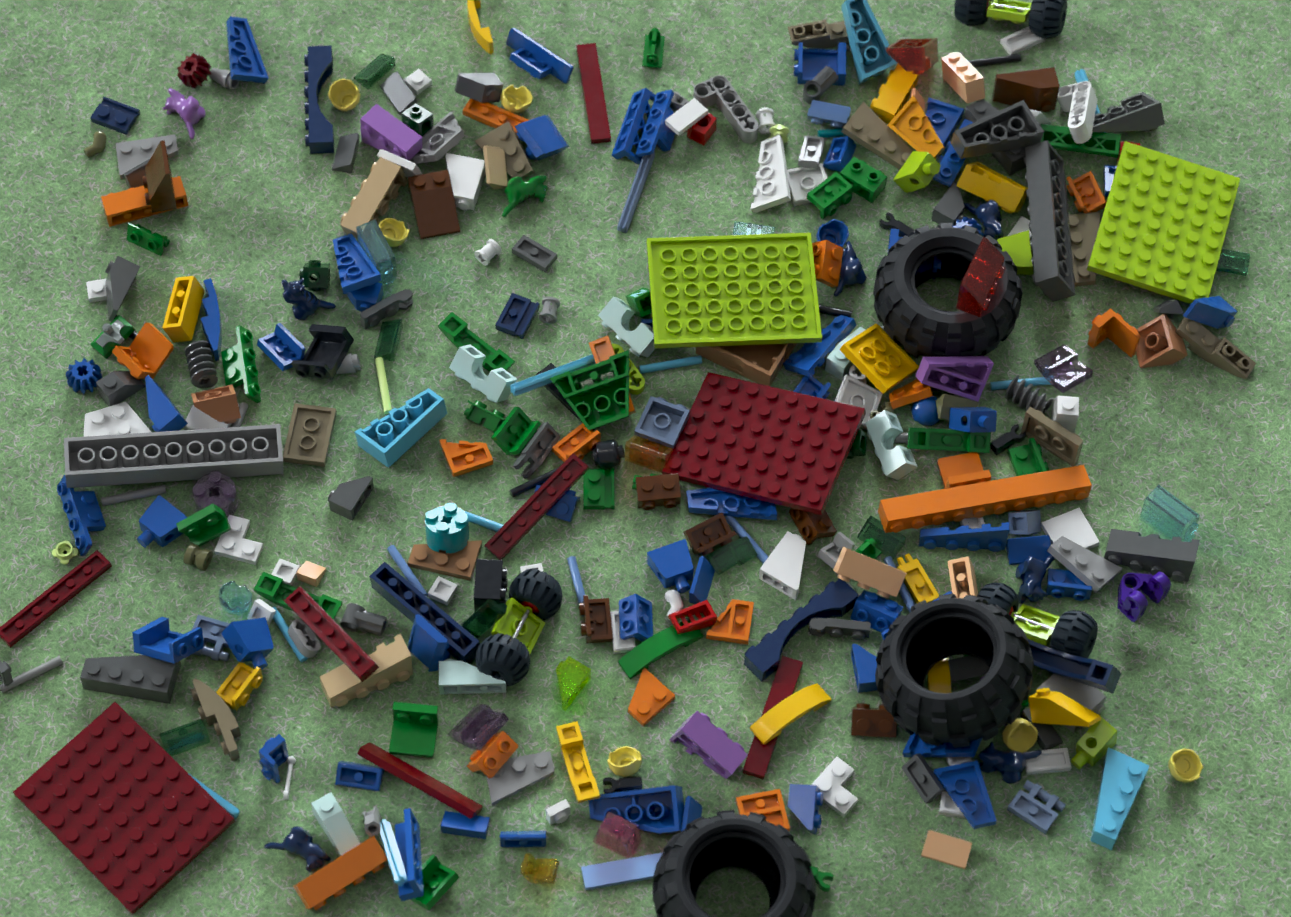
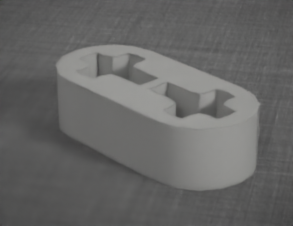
M301 619L293 620L288 628L290 638L303 656L308 658L315 657L321 647L320 641Z

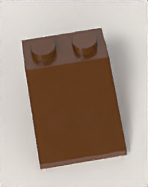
M1055 68L996 74L992 101L1011 106L1024 100L1031 110L1043 112L1055 110L1060 88Z
M162 140L145 167L146 176L142 177L144 189L148 188L149 192L145 193L146 204L151 205L152 213L177 209L165 140Z
M448 170L408 177L409 194L420 239L460 232Z

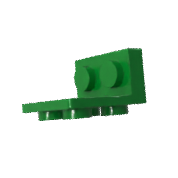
M393 702L394 720L389 753L432 758L434 756L439 723L438 706Z

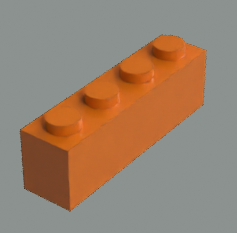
M172 177L177 209L188 206L187 195L181 177ZM144 185L101 196L109 227L171 210L152 213L151 205L146 204L145 193L149 192L148 188L144 189Z
M372 836L293 887L307 910L313 907L316 911L327 904L325 899L331 895L336 898L346 892L345 886L353 883L355 886L366 879L364 874L371 870L374 874L384 868L383 862L387 860L386 854L375 836Z

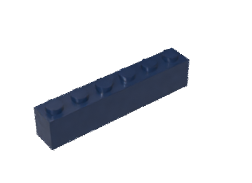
M386 562L369 576L372 588L414 623L415 615L419 614L447 639L449 643L447 650L455 659L470 664L476 658L480 641Z

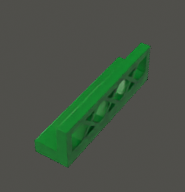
M1041 124V128L1044 131L1041 142L1047 140L1054 149L1118 158L1121 134L1092 132V136L1088 141L1078 144L1074 142L1068 127Z

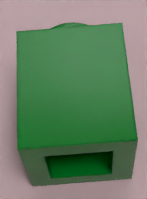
M643 287L626 296L630 308L635 312V316L642 318L652 313L650 289Z

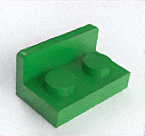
M835 172L807 193V199L821 211L820 217L824 219L828 215H834L842 204L846 205L851 201L853 186Z
M1030 438L1027 445L1008 449L1007 453L1016 476L1049 471L1047 462H1044L1042 459L1041 446L1036 444L1034 438Z
M211 504L176 523L178 530L189 537L191 543L199 547L231 530L225 511L215 504Z

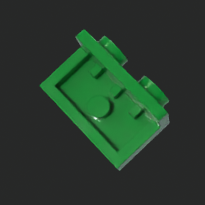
M514 407L491 438L506 455H518L522 453L527 442L538 431L537 429L541 423L539 421H532L520 407Z
M431 855L422 865L424 896L410 900L430 910L460 877L455 871L442 865L437 856Z

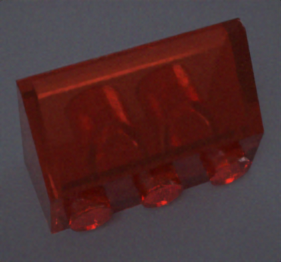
M937 38L898 39L886 47V52L906 71H912V74H924V71H928L929 68H932L938 62Z
M985 237L982 238L962 280L956 309L977 317L981 316L983 310L987 311L991 302L989 296L990 294H995L998 287L997 279H1002L1006 267L1003 266L1005 257Z

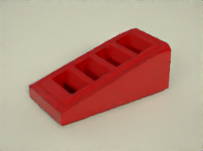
M708 600L668 615L678 634L710 627L717 621V615ZM692 615H696L698 620L695 621ZM685 617H688L691 623H688ZM680 618L684 625L680 626L677 619Z

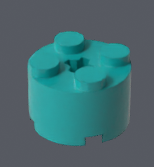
M446 503L444 506L426 512V542L429 548L436 552L446 550V553H455L466 547L469 539L468 515L464 510L457 507L455 503Z

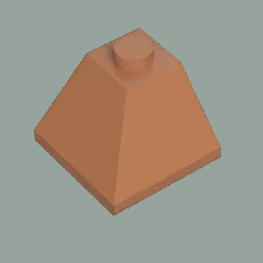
M1163 313L1137 329L1140 339L1136 355L1140 368L1172 365L1188 356L1183 338L1175 332L1176 328L1166 314Z
M233 385L191 393L194 407L215 420L230 424L241 418Z

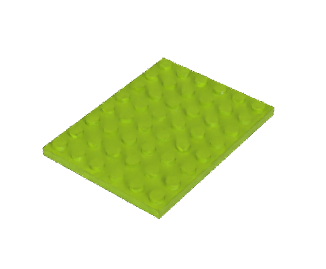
M1125 141L1087 270L1189 304L1194 299L1209 297L1240 178Z
M811 233L646 239L654 348L822 342Z

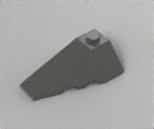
M1144 92L1121 100V105L1118 107L1110 106L1107 108V113L1096 114L1092 132L1156 130L1159 126L1165 124L1161 102Z

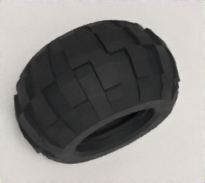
M955 594L940 595L939 600L927 603L923 600L911 607V612L908 615H901L891 624L888 630L889 636H886V639L881 641L878 650L875 680L885 709L893 716L894 721L910 735L915 733L925 743L935 746L943 745V743H952L954 748L970 746V741L980 738L987 741L998 735L1000 727L1008 724L1011 725L1019 716L1022 708L1021 704L1023 700L1027 701L1031 690L1034 663L1030 645L1023 629L1001 607L989 605L984 598L966 595L964 598H957ZM953 655L974 656L985 662L990 668L978 683L965 690L953 693H936L924 688V681L930 669L942 659Z
M734 810L718 811L717 815L704 818L702 816L687 824L683 831L675 834L668 841L656 864L653 877V902L657 913L656 917H711L696 903L697 891L708 875L716 870L727 867H738L748 870L763 882L768 891L770 903L768 912L761 917H812L816 897V882L811 869V862L805 850L801 846L799 847L793 840L794 836L780 824L777 826L767 822L766 817L761 814L750 812L748 816L735 814Z

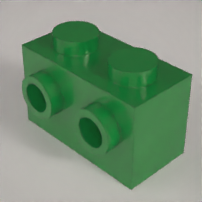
M853 157L840 172V175L853 186L852 192L871 203L886 188L887 176L856 157Z

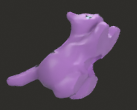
M170 88L168 92L171 97L167 98L163 110H167L168 115L177 112L186 123L190 139H193L195 135L193 125L205 117V109L199 106L195 98L189 96L185 99L178 91Z

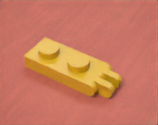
M909 553L904 555L907 563H905L902 557L897 558L899 564L897 569L906 573L904 583L916 603L923 600L929 603L939 598L938 592L917 558L913 560Z

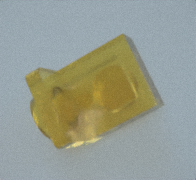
M525 853L524 860L521 863V874L530 883H555L559 862L556 859L535 858L531 853Z

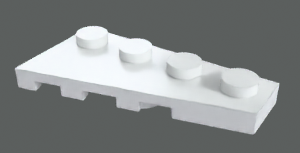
M778 135L761 141L758 160L760 165L759 171L756 172L757 184L753 191L754 203L751 204L753 213L791 201L782 137Z

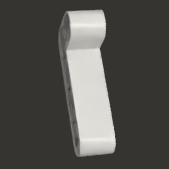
M1089 81L1059 88L1057 100L1063 112H1070L1068 128L1074 142L1078 144L1084 143L1092 136L1097 106L1096 94Z

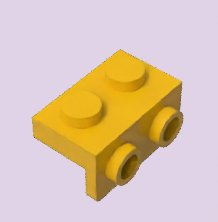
M239 662L216 693L227 706L238 711L241 705L244 706L248 702L253 689H257L261 685L263 680L261 668L257 666L253 669L245 663Z

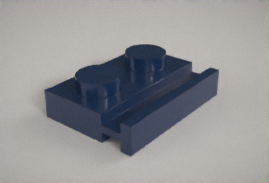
M103 97L102 103H99L90 119L95 124L127 135L137 116L140 115V110Z
M512 293L495 324V329L512 336L517 335L520 339H523L540 308V303L531 302L528 298Z

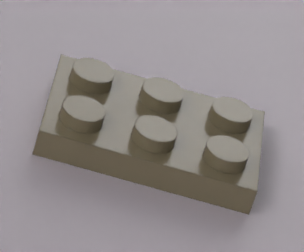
M294 403L283 452V462L325 467L337 414L336 408Z
M1030 407L1025 413L1021 434L1025 432L1027 438H1034L1036 444H1040L1041 447L1072 467L1075 466L1079 460L1084 440L1076 433H1071L1065 429L1059 422L1046 417L1043 412Z

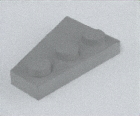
M176 134L115 143L120 179L125 178V172L150 159L162 140H165L168 159L179 155Z
M1064 536L1056 540L1047 550L1087 586H1092V590L1095 593L1100 591L1123 569Z
M547 751L509 758L493 778L486 776L492 806L508 796L511 797L517 794L518 791L528 786H533L554 775L551 752Z

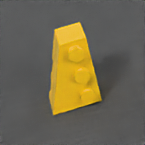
M980 162L966 164L956 185L983 198L987 202L989 200L996 201L1001 206V209L1008 213L1020 211L1027 197L1026 190L1028 189Z

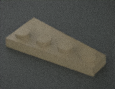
M864 102L841 131L899 170L913 152Z
M1100 212L1070 214L1069 225L1075 287L1095 285L1096 273L1088 271L1087 266L1100 225Z

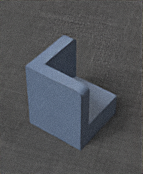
M1021 510L1008 513L1010 534L1028 535L1041 532L1040 510Z

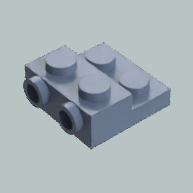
M650 396L634 434L674 449L690 417V410L681 404L669 403L664 398Z

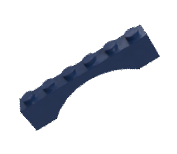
M332 45L308 46V54H304V64L308 66V70H304L305 82H308V86H305V98H308V102H305V114H309V118H305V130H309V135H305V145L310 147V154L334 153L333 125L325 118L318 105L321 88L333 73Z
M842 579L830 582L824 591L819 595L815 594L805 607H799L789 620H783L773 633H767L757 646H751L745 652L744 665L763 682L778 669L784 647L799 630L807 626L813 618L827 619L844 616L854 607L859 594Z
M1028 639L1033 657V667L1112 694L1114 693L1122 674L1115 666L1095 659L1067 654Z

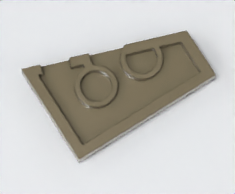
M509 121L474 141L482 149L485 145L503 149L505 151L506 171L512 178L518 176L524 180L535 173Z

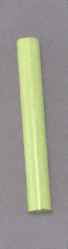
M378 357L375 359L383 410L384 414H389L392 407L384 361L382 357Z

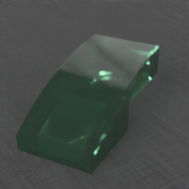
M746 536L720 547L708 554L707 557L716 573L720 575L736 564L739 566L743 565L758 554Z

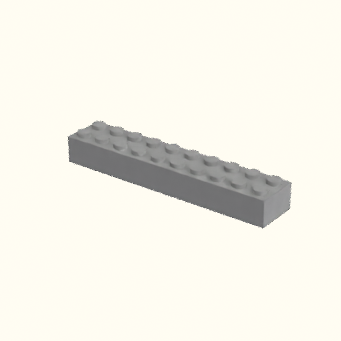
M280 424L64 438L67 488L283 474Z

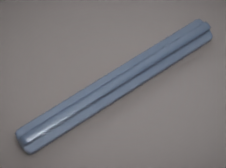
M655 152L642 156L617 225L619 232H628L653 163Z

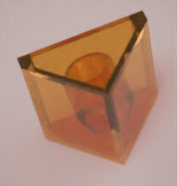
M634 435L626 441L625 461L662 473L674 449Z

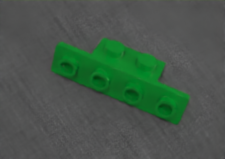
M238 325L236 326L238 344L221 352L226 386L233 385V388L244 384L245 396L259 403L261 402V389L258 383V370L255 363L256 354L253 349V335L249 330Z

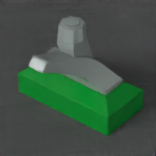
M118 315L110 324H103V331L90 345L107 359L112 354L115 346H120L135 331V328L122 316Z

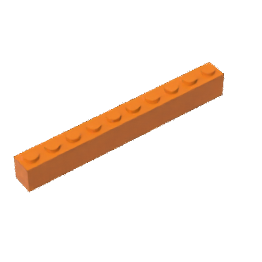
M1084 465L883 499L880 500L878 514L885 533H896L905 529H919L928 525H941L945 522H959L964 519L981 518L991 514L999 515L1013 510L1021 511L1025 508L1043 507L1053 503L1061 504L1070 500H1083L1089 496L1092 484Z

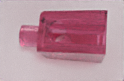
M608 812L593 842L628 859L633 858L642 840L637 825L623 819L621 816Z

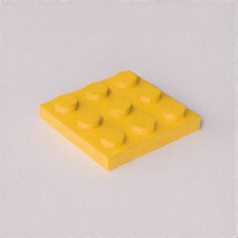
M877 323L844 343L839 349L883 394L914 374L919 368L912 358Z

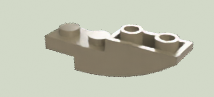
M825 19L788 27L792 45L799 46V42H803V47L807 48L838 47V42L850 45L844 21L827 24Z
M1184 317L1175 331L1189 343L1188 349L1205 361L1234 376L1247 379L1256 362L1225 337L1221 340L1218 339L1199 322Z
M197 678L193 679L194 688L190 690L194 702L199 700L201 707L197 708L201 720L206 719L208 726H214L217 736L222 735L224 741L220 742L224 755L229 754L231 761L240 758L234 738L240 737L241 733L233 713L213 689Z

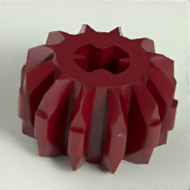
M193 53L190 57L186 56L184 61H180L181 66L177 67V76L185 86L195 89L198 85L202 86L204 81H208L207 76L211 75V66L203 56Z

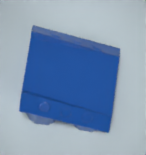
M543 115L515 126L518 138L527 144L525 153L532 160H542L556 155L569 147L548 115Z
M417 614L415 615L410 634L408 650L429 668L428 672L439 671V661L450 658L447 650L449 643L440 632L421 615Z

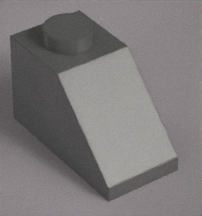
M458 73L454 91L479 102H500L503 83L495 73Z
M953 182L933 209L932 221L938 224L953 223L955 226L956 219L962 221L963 217H965L963 215L964 202L956 182Z
M112 371L96 382L98 393L108 406L119 404L146 387L143 381L134 378L130 371Z
M367 476L339 484L336 490H332L328 497L330 511L353 521L374 488L373 478Z

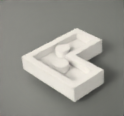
M229 515L228 521L231 530L220 536L215 548V555L256 565L263 549V543L244 539L250 525V520Z
M836 757L811 785H817L821 790L820 792H823V802L844 818L858 802V798L842 787L854 773V769L839 757Z

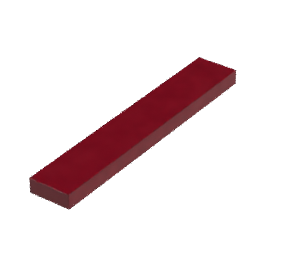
M596 43L576 45L591 144L611 142Z
M573 453L484 545L485 548L498 560H502L589 470V466Z
M96 550L0 627V638L11 648L110 569L112 564Z
M301 586L284 600L295 614L362 682L379 668Z
M782 656L761 716L794 693L803 666L802 661ZM779 735L765 745L754 736L743 768V774L764 780Z
M369 742L360 747L358 751L359 756L468 818L472 819L482 811L483 806L373 743Z

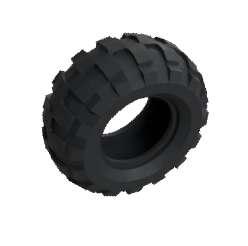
M940 223L937 228L931 229L926 225L912 231L910 237L905 235L889 249L888 255L881 259L874 284V308L878 320L883 323L884 330L889 337L897 344H902L906 353L917 359L920 355L924 357L985 356L996 349L1000 341L1003 342L1007 339L1014 329L1021 307L1022 282L1020 277L1017 276L1018 269L1007 251L1002 252L999 242L990 235L983 237L979 234L977 228L965 225L964 229L954 228L953 223ZM935 256H938V259H942L941 269H937L936 272H932V269L915 275L920 265L926 260L933 259ZM951 277L969 285L975 291L979 301L964 310L943 311L927 304L919 296L916 289L929 279Z

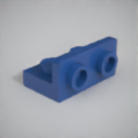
M1048 569L1046 588L1048 595L1054 598L1071 597L1077 601L1090 599L1092 586H1087L1071 571Z
M633 594L619 600L620 638L622 640L635 637L643 642L653 636L652 602L638 594Z

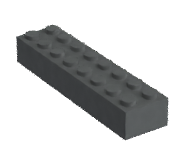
M1046 140L1025 147L1026 156H1024V163L1027 167V173H1025V179L1028 183L1026 194L1029 199L1027 209L1031 219V223H1029V229L1032 234L1030 245L1033 250L1031 261L1035 271L1033 281L1036 286L1041 288L1045 296H1048L1052 302L1074 296L1075 285L1064 160Z

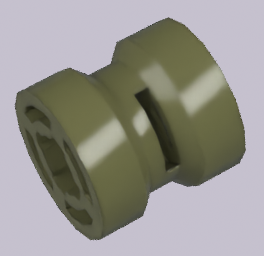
M191 543L184 554L183 562L190 566L196 565L198 569L205 571L211 563L213 552L208 549H200L198 545Z

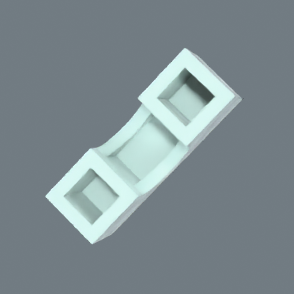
M613 296L598 315L603 320L602 325L610 331L613 329L617 333L616 338L625 344L627 342L631 346L630 351L638 357L640 355L649 357L655 350L653 328L650 325L640 323L635 330L631 331L629 321L635 312L623 300Z
M471 344L459 347L449 367L455 372V375L465 379L471 384L473 389L484 393L487 399L492 402L498 403L507 400L511 393L510 386L516 383L517 378L503 368L491 370L487 376L482 368L486 356Z
M883 410L865 423L868 429V437L872 440L875 447L874 452L880 459L881 469L887 477L899 480L918 467L911 449L900 445L893 448L895 438L903 432L896 414Z

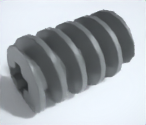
M204 340L193 342L185 349L191 382L197 388H209L218 382L213 356H211L210 343Z
M1019 375L1016 376L1009 384L1005 398L1008 400L1012 399V403L1015 405L1019 403V407L1021 409L1026 408V411L1032 407L1045 413L1051 406L1054 398L1051 397L1046 401V393L1039 396V388L1031 391L1033 384L1025 387L1026 380L1023 379L1021 382H1018Z

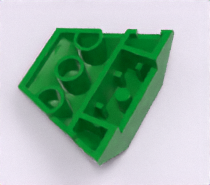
M629 350L610 356L608 360L580 370L568 371L550 378L589 431L629 417Z

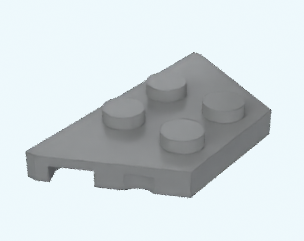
M449 112L422 136V149L409 161L416 164L438 161L452 147L458 145L465 135L452 112Z

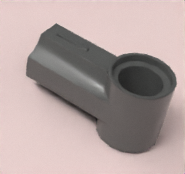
M825 66L811 81L805 83L803 99L806 103L811 104L812 100L819 101L820 97L838 80L839 76L831 67ZM810 90H814L817 93L814 95H810L807 92Z
M349 603L340 626L351 632L361 630L381 636L386 627L387 617L368 612L358 604Z

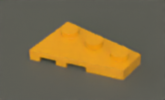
M913 95L887 126L916 151L928 152L937 159L945 150V147L918 100Z

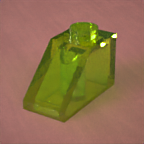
M568 656L565 662L561 661L555 670L561 707L564 711L569 708L591 679V669Z

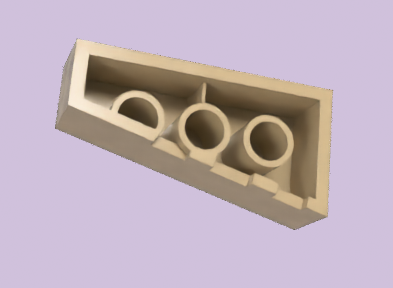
M382 157L372 165L369 177L362 182L359 194L352 199L349 211L342 216L340 226L345 233H352L355 238L364 242L378 225L379 215L383 216L388 211L389 201L391 199L396 200L398 197L400 186L405 187L408 183L402 167Z
M401 634L395 636V641L387 646L385 643L376 646L377 650L368 655L379 668L365 681L362 682L345 664L320 676L321 687L331 708L344 706L349 700L354 698H364L369 692L377 689H386L391 683L396 681L403 682L413 675L411 654Z

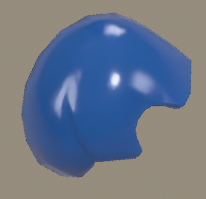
M831 219L829 222L822 224L818 229L816 235L817 242L828 240L843 248L849 237V231L842 221Z
M931 396L914 402L910 409L914 421L923 426H932L940 421L936 407V400L938 398Z

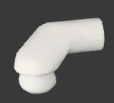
M668 590L665 593V599L671 605L666 615L668 620H670L669 614L682 610L684 606L680 593L676 590Z

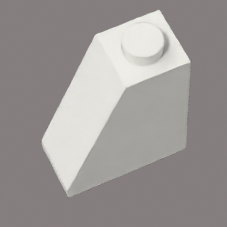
M446 153V169L448 170L455 206L462 210H474L486 173L485 161Z
M1057 396L1052 402L1051 420L1059 422L1065 429L1074 433L1079 416V397Z
M787 531L761 566L759 579L796 600L799 592L806 541L800 535Z

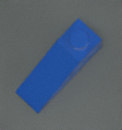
M1221 296L1194 299L1183 316L1219 329L1229 327L1235 321L1234 316L1238 311Z
M147 375L145 382L149 418L154 423L151 427L155 432L180 431L188 422L160 386Z

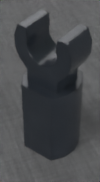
M888 212L885 219L889 222L881 219L879 226L885 230L899 229V237H904L905 235L910 237V233L915 231L901 221L895 220L893 214Z
M1018 424L1012 426L1010 432H1006L990 442V449L995 455H999L1007 450L1015 442H1022L1025 439V432L1020 435L1015 433L1019 430Z
M638 776L614 780L611 777H606L603 779V785H611L612 788L604 789V794L642 789V778Z

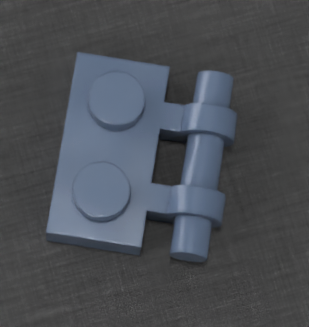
M198 615L192 630L197 627L202 628L204 644L205 642H210L216 645L214 649L204 646V648L193 654L198 656L202 654L211 657L215 661L223 660L227 662L230 653L224 652L223 648H229L221 632L230 623Z
M1027 780L1023 788L1028 790L1029 793L1027 794L1019 790L1007 810L1046 834L1058 817V813L1052 809L1056 808L1062 812L1066 804L1061 802L1060 798L1055 794L1050 795L1044 791L1041 785L1033 784ZM1038 797L1046 802V805L1042 804L1035 798Z

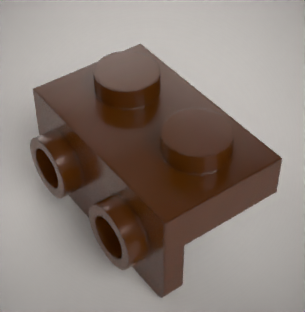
M678 473L635 477L638 508H643V510H653L658 506L674 508L681 503Z
M794 508L789 510V514L802 538L806 541V545H811L817 538L832 537L837 533L825 509L822 515Z
M719 513L683 532L694 555L701 553L702 556L714 551L713 546L719 543L722 547L732 542L731 537L737 535L735 531H731L723 513Z
M583 595V602L579 603V614L584 616V623H581V635L586 636V644L612 642L613 634L609 598L588 599V595Z
M857 703V707L851 708V736L896 738L897 723L883 704H879V708H870V704Z

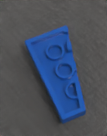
M229 17L226 25L231 80L266 83L269 77L247 19Z
M352 233L333 239L343 294L382 281L381 274Z
M843 315L836 317L831 324L821 329L822 342L805 343L801 349L791 354L789 359L783 363L785 369L812 377L815 374L814 368L822 366L825 362L824 357L833 351L836 347L835 344L844 340L855 328L856 322L854 318Z
M713 488L686 491L689 513L711 515L723 513L724 516L777 520V511L774 503Z
M1009 522L1002 523V527H991V524H982V528L971 529L969 525L960 526L955 530H951L949 527L920 529L919 547L926 549L942 547L948 550L967 548L970 551L989 549L992 552L1005 550L1009 534Z

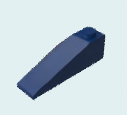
M673 785L600 794V798L589 800L590 819L658 834L681 831L684 814L682 787Z

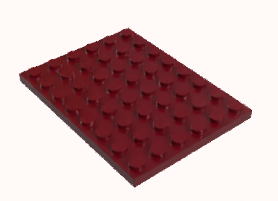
M708 372L691 407L690 417L663 467L662 475L678 473L680 481L822 515L866 411L865 408Z
M116 702L110 705L13 791V794L132 915L235 822V819Z

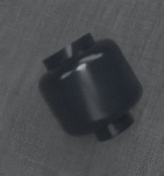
M614 439L598 442L596 447L593 448L595 465H599L602 469L620 466L621 458H625L623 445L619 446L618 442Z

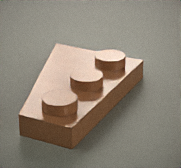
M482 540L467 541L466 547L455 553H446V550L436 552L429 548L427 544H415L408 560V566L471 581L476 560L482 546Z

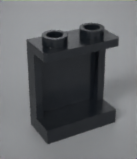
M311 324L308 331L314 339L302 361L293 360L291 365L296 370V373L304 378L334 379L354 339L346 327Z

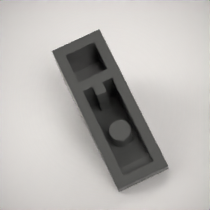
M117 256L114 263L110 261L105 271L108 274L105 281L108 320L111 322L119 311L140 269V266L120 256Z

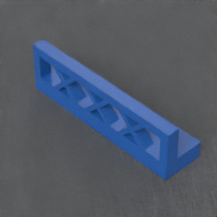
M641 89L632 95L611 154L615 159L627 156L636 164L641 162L642 156L638 157L631 149L633 145H636V148H638L640 139L637 132L641 129L643 134L645 127L643 115L646 114L647 118L649 117L651 108L648 101L649 99L653 102L656 95L649 89Z
M411 808L404 809V822L395 824L396 843L408 877L407 883H404L403 886L398 885L401 901L424 896L420 828Z

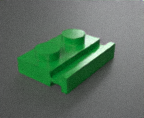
M589 469L583 475V510H605L610 508L615 510L614 469Z

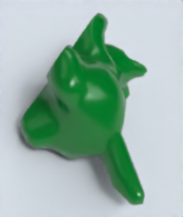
M518 176L511 178L504 191L510 204L503 210L502 217L505 218L516 205L523 203L529 198L535 197L544 202L548 190L547 186L543 184L546 181V176H535L527 182Z

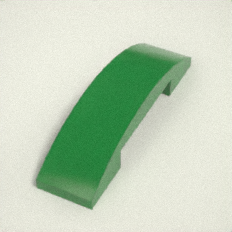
M453 312L438 325L442 333L458 349L459 347L471 344L486 357L482 367L489 372L498 368H503L507 371L515 363L500 349L496 351L467 328L468 324Z
M909 427L907 449L990 453L991 432H964L953 429Z
M262 572L254 587V592L274 604L293 611L284 600L297 588L283 583L282 578ZM307 592L335 620L343 602L324 594L319 597Z
M672 625L637 645L623 656L618 663L629 679H632L642 673L644 668L648 669L650 664L683 645L686 648L703 638L704 635L699 629L678 634Z

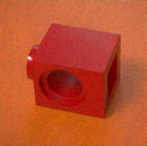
M708 113L687 130V138L705 145L716 130L717 118Z

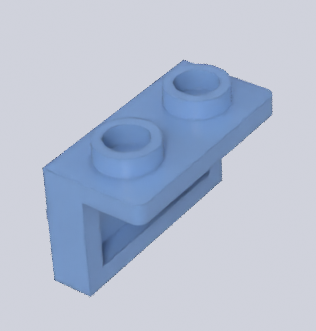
M812 100L807 117L814 124L822 125L823 123H828L831 127L842 128L849 121L851 108Z

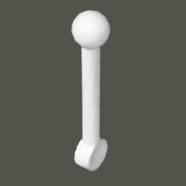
M293 756L287 759L289 765L283 799L285 800L289 798L293 764L296 762Z

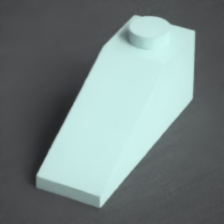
M859 327L838 343L826 359L825 371L841 381L846 374L848 375L850 367L854 364L839 349L844 343L865 331L864 328Z
M454 659L439 661L440 694L506 693V681L481 673L473 665Z
M331 792L311 803L315 818L339 856L360 844L343 810Z

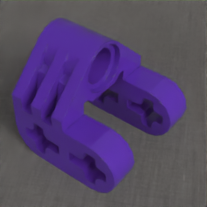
M1157 572L1154 576L1152 574L1127 573L1122 577L1118 586L1117 608L1131 622H1136L1144 615L1148 606V601L1140 590L1154 603L1158 604L1167 596L1171 588V581L1162 572ZM1125 584H1130L1133 588H1129Z

